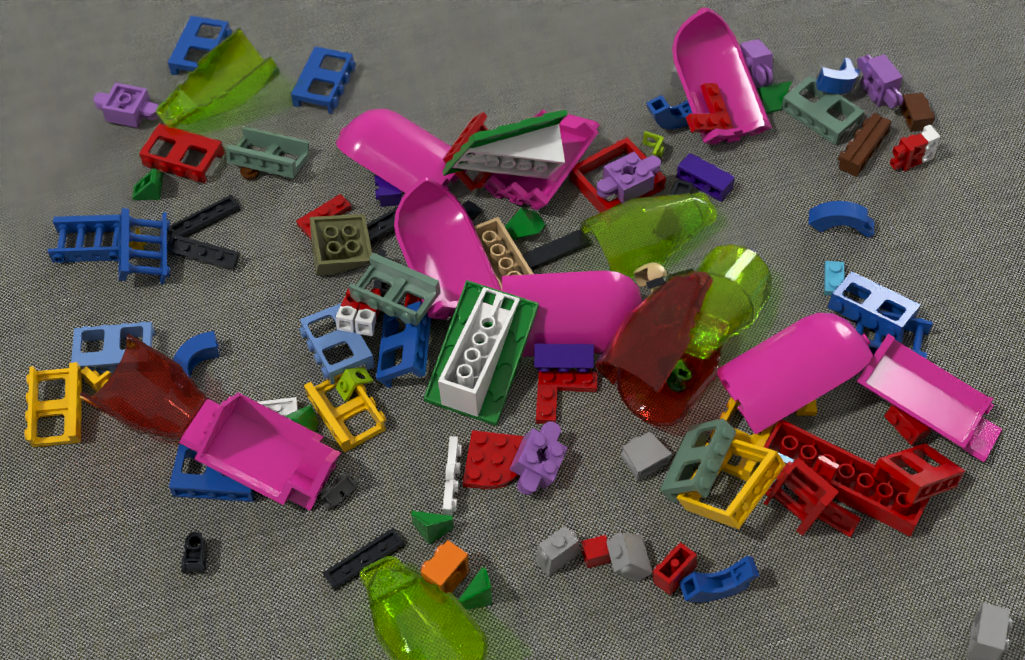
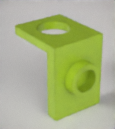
M644 131L643 145L655 148L652 155L658 158L662 157L665 147H663L664 137ZM647 138L655 139L656 143L649 142Z
M364 367L345 369L335 388L343 400L348 401L357 385L372 383L373 379ZM356 373L363 374L365 379L357 377Z

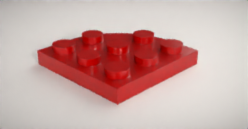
M472 430L463 487L488 490L498 489L507 486L515 478H519L520 475L509 469L524 436Z

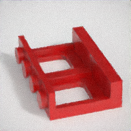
M484 112L470 120L442 159L445 163L453 159V155L460 151L461 146L468 142L471 135L476 132L489 130L483 124L488 117ZM463 170L455 174L472 191L475 188H482L486 184V179L492 175V172L479 171L474 181Z
M159 123L139 152L142 164L148 168L152 167L162 172H169L179 177H186L196 182L206 183L205 173L216 156L222 158L224 149L222 142ZM158 139L175 144L167 157H160L149 153ZM189 149L206 153L197 167L181 163Z
M924 443L885 457H880L875 463V470L872 475L878 477L889 473L910 488L906 500L913 504L956 488L965 470ZM926 454L935 460L940 466L934 467L924 461V455ZM910 466L918 473L911 475L902 468Z
M797 458L793 463L789 461L781 470L782 472L776 477V480L770 486L771 488L766 492L767 499L764 504L767 506L773 498L778 500L802 521L796 531L803 536L839 491L801 459ZM794 470H799L819 489L816 492L811 490L793 474ZM784 484L807 503L805 507L799 505L783 491L782 487Z

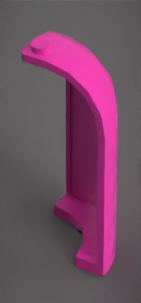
M706 7L699 9L697 13L680 26L674 37L672 48L674 64L693 114H710L700 86L704 83H717L734 127L733 129L726 130L716 128L709 133H700L703 142L706 144H719L720 141L726 140L727 143L740 141L742 136L750 134V137L772 128L743 52L732 30L724 19L712 9Z
M386 108L370 109L355 117L341 130L335 142L336 146L348 157L404 193H407L413 185L424 177L438 182L448 190L449 187L447 185L451 181L455 183L459 179L455 173L443 176V169L446 163L442 159L450 150V145L402 115Z
M428 177L420 179L402 197L396 210L394 228L408 268L439 280L441 293L427 311L428 317L448 319L449 316L454 315L466 280L500 291L502 289L465 208L446 187Z
M585 271L502 276L503 292L539 303L537 315L522 357L534 356V344H594V353H607L624 349L633 344L641 335L643 316H646V304L642 305V297L638 285L630 277L619 272Z
M815 313L800 319L714 371L732 400L734 399L735 402L739 401L741 404L738 406V409L750 429L756 435L855 376L869 364L873 355L868 347L870 341L865 334L860 335L848 320L833 313Z

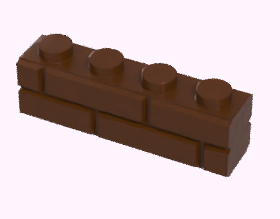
M876 113L872 114L870 118H866L862 125L863 128L856 131L855 139L848 142L847 150L840 153L838 168L857 177L889 133L892 124L891 120L882 118V116Z

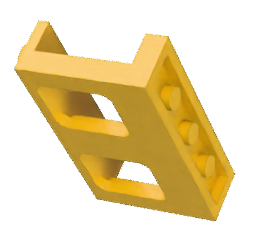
M77 362L69 363V368L36 371L34 366L29 367V374L26 376L27 385L29 386V392L26 393L28 410L25 412V419L28 425L24 435L25 440L32 447L81 443L82 374L80 371L82 369ZM65 379V397L63 399L38 400L39 383L41 381ZM65 416L63 435L37 437L38 419L40 417Z
M341 373L334 376L335 384L331 385L328 379L315 387L309 382L304 385L306 396L345 453L386 430V418L382 411H377L374 399L367 396V391L363 384L357 385L354 389L357 394L356 398L339 407H333L325 394L336 387L343 374ZM365 410L368 411L377 423L376 426L358 436H353L344 422Z
M730 397L727 403L728 410L727 412H722L720 419H724L729 423L734 411L739 410L738 406L741 405L739 401L735 402ZM778 422L756 435H750L734 428L736 430L734 439L764 447ZM716 429L713 430L711 438L713 437ZM742 457L737 466L726 463L722 471L748 481L758 462Z

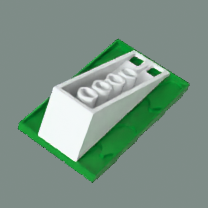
M567 110L544 113L540 117L528 118L519 123L501 125L493 130L474 133L469 137L468 142L461 146L460 151L453 155V159L445 164L443 176L467 169L549 179L565 163L559 123L568 115Z
M466 280L428 384L424 402L497 426L535 321L539 303Z

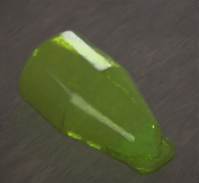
M238 28L199 59L196 63L198 65L193 72L189 71L186 81L183 84L180 83L171 95L157 107L156 113L169 128H174L179 124L191 125L241 107L281 75L273 58L270 56L264 60L243 31Z
M701 192L633 198L581 221L580 228L584 233L590 230L593 232L604 252L610 271L619 272L633 278L635 270L647 263L664 264L668 257L677 252L686 241L691 240L704 227L713 224L717 219V211L709 198Z
M726 244L715 247L705 255L681 293L678 332L673 343L677 349L695 357L706 359L711 356L715 349L728 342L730 337L740 334L741 330L745 327L749 328L752 326L770 296L772 276L769 268L758 254L744 246Z
M394 556L384 557L361 570L360 579L367 590L377 642L389 660H485L488 646L487 636L453 594L445 593L439 589L438 585L426 582L421 575L405 567Z

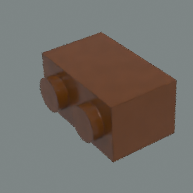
M924 93L903 95V103L900 105V109L910 132L922 131L925 126H932V123L935 121V114L931 111L929 100L925 98Z

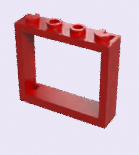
M628 137L576 163L569 173V180L606 220L665 189L666 177L661 172L654 174L653 190L625 204H622L618 198L607 202L597 194V190L583 176L625 152L627 154L635 152L641 160L646 159L647 157Z

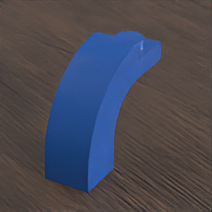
M844 58L839 71L822 67L816 80L817 90L832 94L848 93L852 90L860 70L854 68L851 59Z
M660 95L646 102L649 113L656 123L664 129H677L688 125L686 116L693 114L688 100L670 107L664 97Z
M831 201L817 205L809 210L808 224L819 232L834 226L844 225L856 229L868 238L874 235V220L868 217V209L862 205L847 201Z
M214 331L202 333L187 340L178 349L173 358L172 374L175 381L178 382L179 389H183L185 396L193 395L191 374L195 366L204 360L220 357L218 341Z
M746 556L729 568L719 572L707 574L693 572L679 581L685 601L709 602L732 596L749 587L748 583L759 577V573L753 557Z

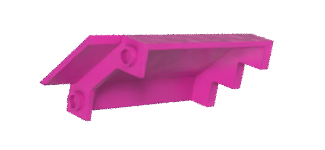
M543 109L534 117L543 116L544 113L548 112ZM570 114L559 123L565 163L549 179L492 173L486 179V184L483 187L495 198H509L512 203L518 205L525 203L532 205V209L539 210L547 205L599 132L596 129L600 124L596 121Z
M890 334L886 336L856 381L859 385L982 462H985L1002 431L1000 427L982 417L984 413L988 414L994 406L991 402L994 398L982 394L896 341L895 337Z

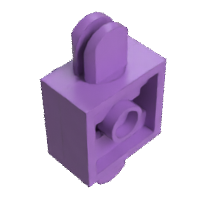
M759 39L740 43V48L756 88L772 85L773 53Z
M868 54L864 57H859L857 66L863 73L860 85L870 96V99L878 107L888 104L892 109L902 105L903 96L900 94L899 89L903 76L886 55L883 54L872 58Z
M115 83L109 94L99 92L93 98L96 108L103 111L106 122L138 128L143 118L157 120L161 114L158 104L151 103L148 90L145 88Z
M632 152L605 165L603 179L597 182V194L602 198L615 194L621 203L625 204L653 190L654 174L660 172V159L652 155L641 160L635 152Z
M547 422L542 426L540 432L532 428L523 437L509 469L521 476L517 488L524 495H531L537 490L538 486L545 489L554 482L568 447L557 442L561 434V428L555 422Z

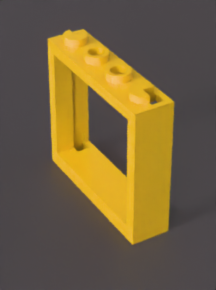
M733 438L718 474L733 454L760 462V465L726 511L698 502L702 496L697 491L679 493L676 498L685 510L739 529L786 464L777 451Z

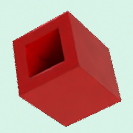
M606 535L581 541V552L587 569L611 562Z

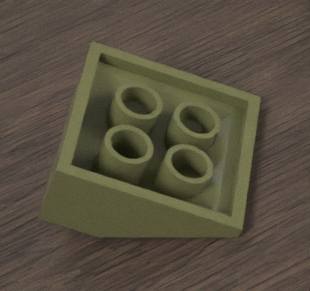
M365 214L310 217L313 262L316 276L335 275L370 264L369 257L372 255Z

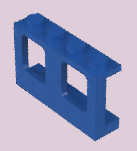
M190 16L168 61L171 75H178L180 69L204 73L205 79L209 81L211 75L215 73L217 63L221 60L222 52L226 49L228 39L232 36V30L229 27L228 21ZM202 25L222 28L216 39L197 37ZM192 48L210 51V54L205 63L186 61L189 50Z
M315 46L291 93L293 106L300 107L302 101L327 106L328 113L332 114L334 108L338 106L340 95L342 96L346 83H349L351 72L355 70L356 62L353 59V54ZM328 56L343 59L346 62L342 70L336 72L320 68L324 58ZM317 80L335 85L329 96H323L308 92L312 82Z
M851 272L834 290L827 308L884 336L890 334L898 341L902 330L913 317L916 318L921 304ZM848 291L865 299V301L860 304L842 294ZM881 307L891 313L902 316L898 321H894L877 311Z
M418 301L405 307L417 312L422 302ZM427 313L417 326L406 323V328L401 333H398L399 322L395 320L397 317L384 314L376 379L386 387H392L393 378L411 372L418 377L425 376L431 318L428 317ZM403 347L402 362L394 366L396 349Z
M179 444L169 485L173 497L254 502L255 494L253 489L228 476H223L222 473L209 466H206V471L202 475L182 473L185 458H195L197 452Z

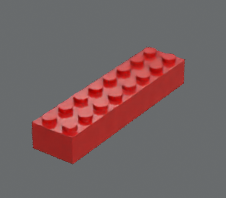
M783 419L778 421L764 445V448L777 451L794 461L797 458L801 459L811 469H813L820 455L837 463L839 467L830 484L839 491L834 499L910 537L930 499L927 498L911 504L906 500L910 488L889 473L874 477L872 475L875 470L874 464ZM795 469L793 474L806 484L808 478Z

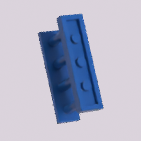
M128 208L121 209L119 216L118 281H126L128 274L131 273L160 275V284L164 285L166 278H169L170 267H167V231H169L170 220H167L166 212H163L160 221L132 218V216H129ZM129 227L160 228V236L132 234L129 231ZM132 241L160 244V252L134 250L132 247H129V243ZM129 258L160 259V268L132 265V263H129Z
M120 215L54 217L53 224L59 234L57 248L48 249L47 251L52 263L118 261ZM96 232L94 247L83 248L85 233ZM104 232H114L112 247H101ZM68 233H78L75 248H65Z
M877 311L894 321H898L902 316L887 311ZM913 317L902 330L898 342L902 344L904 330L915 332L913 351L927 359V353L921 352L923 334H929L932 321ZM857 322L856 330L860 335H863L864 325ZM876 331L874 341L869 340L870 344L868 345L873 356L882 344L883 337L882 334Z

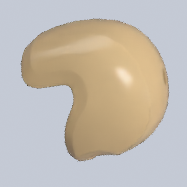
M655 262L647 263L634 272L635 280L640 287L646 286L648 281L667 275L664 267ZM667 284L651 288V294L654 295L662 291Z

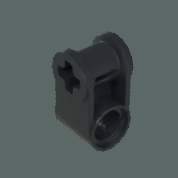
M192 532L185 539L184 554L181 561L183 574L188 572L205 574L208 545L203 535L199 532ZM201 542L199 546L192 547L195 543Z

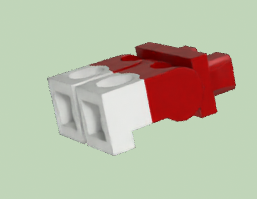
M928 125L918 135H910L907 139L905 137L901 138L899 145L893 147L892 152L895 157L890 159L889 164L894 170L902 168L904 171H907L911 167L934 159L940 135L931 125Z
M347 289L346 296L335 317L337 330L354 333L356 329V334L373 336L376 320L381 310L373 309L363 302L355 301L352 299L349 289ZM371 289L370 292L381 296L380 289Z

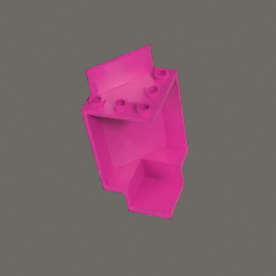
M236 393L232 397L229 396L227 401L224 400L221 405L207 399L179 442L197 452L195 460L282 505L289 499L310 511L318 495L326 485L331 472L337 466L336 462L341 454L337 450L321 443L322 435L240 393Z

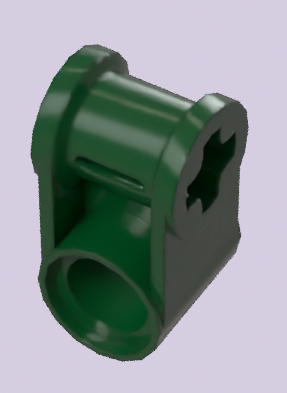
M676 354L657 360V369L667 382L669 388L674 392L684 391L685 383L690 380L692 374L683 363L681 357Z

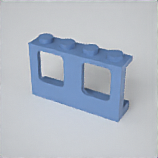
M342 303L300 319L301 328H299V332L303 339H307L306 344L309 351L314 352L313 357L316 364L321 365L322 375L324 379H329L331 385L335 384L334 376L343 373L345 369L355 368L363 364L367 370L374 368L373 355L361 334H356V329L354 333L336 330L315 338L308 328L310 324L328 317H332L336 323L335 317ZM343 343L348 344L353 357L333 365L328 364L323 352Z
M152 322L74 328L71 363L77 362L81 369L87 366L91 371L96 370L99 375L106 371H109L111 374L153 371L154 364L151 359L152 337L155 336L156 332ZM143 337L141 348L120 349L121 338ZM104 340L102 351L81 352L82 342Z

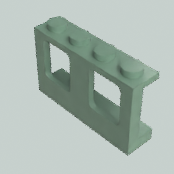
M809 75L783 97L781 109L834 145H837L840 142L841 135L855 123L859 125L862 123L865 111L839 94L817 90V79ZM806 89L818 97L819 100L816 103H812L802 97L800 93ZM833 107L847 116L844 121H839L828 114L827 111Z
M243 127V138L236 146L229 144L226 148L227 163L289 178H294L310 156L309 141ZM250 145L267 149L265 152H260L247 148ZM289 153L298 155L299 158L295 162L294 159L281 157L280 154Z
M372 253L369 257L370 266L356 285L350 283L348 286L352 299L357 302H363L373 309H379L391 317L395 316L407 324L411 323L417 326L441 293L439 280ZM373 279H378L391 285L384 297L365 290ZM406 293L424 299L417 312L398 304Z
M724 419L690 425L660 491L672 502H679L676 498L679 493L697 491L703 498H707L736 430ZM716 429L710 443L704 446L708 438L704 431ZM701 462L694 478L689 479L696 463Z

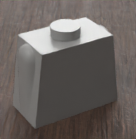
M651 432L641 437L633 438L628 444L623 446V451L621 452V457L627 464L636 482L670 464L672 453Z
M564 526L538 545L535 562L548 577L581 553L576 533Z
M623 532L616 533L612 536V539L606 542L615 573L635 582L652 574L642 535Z

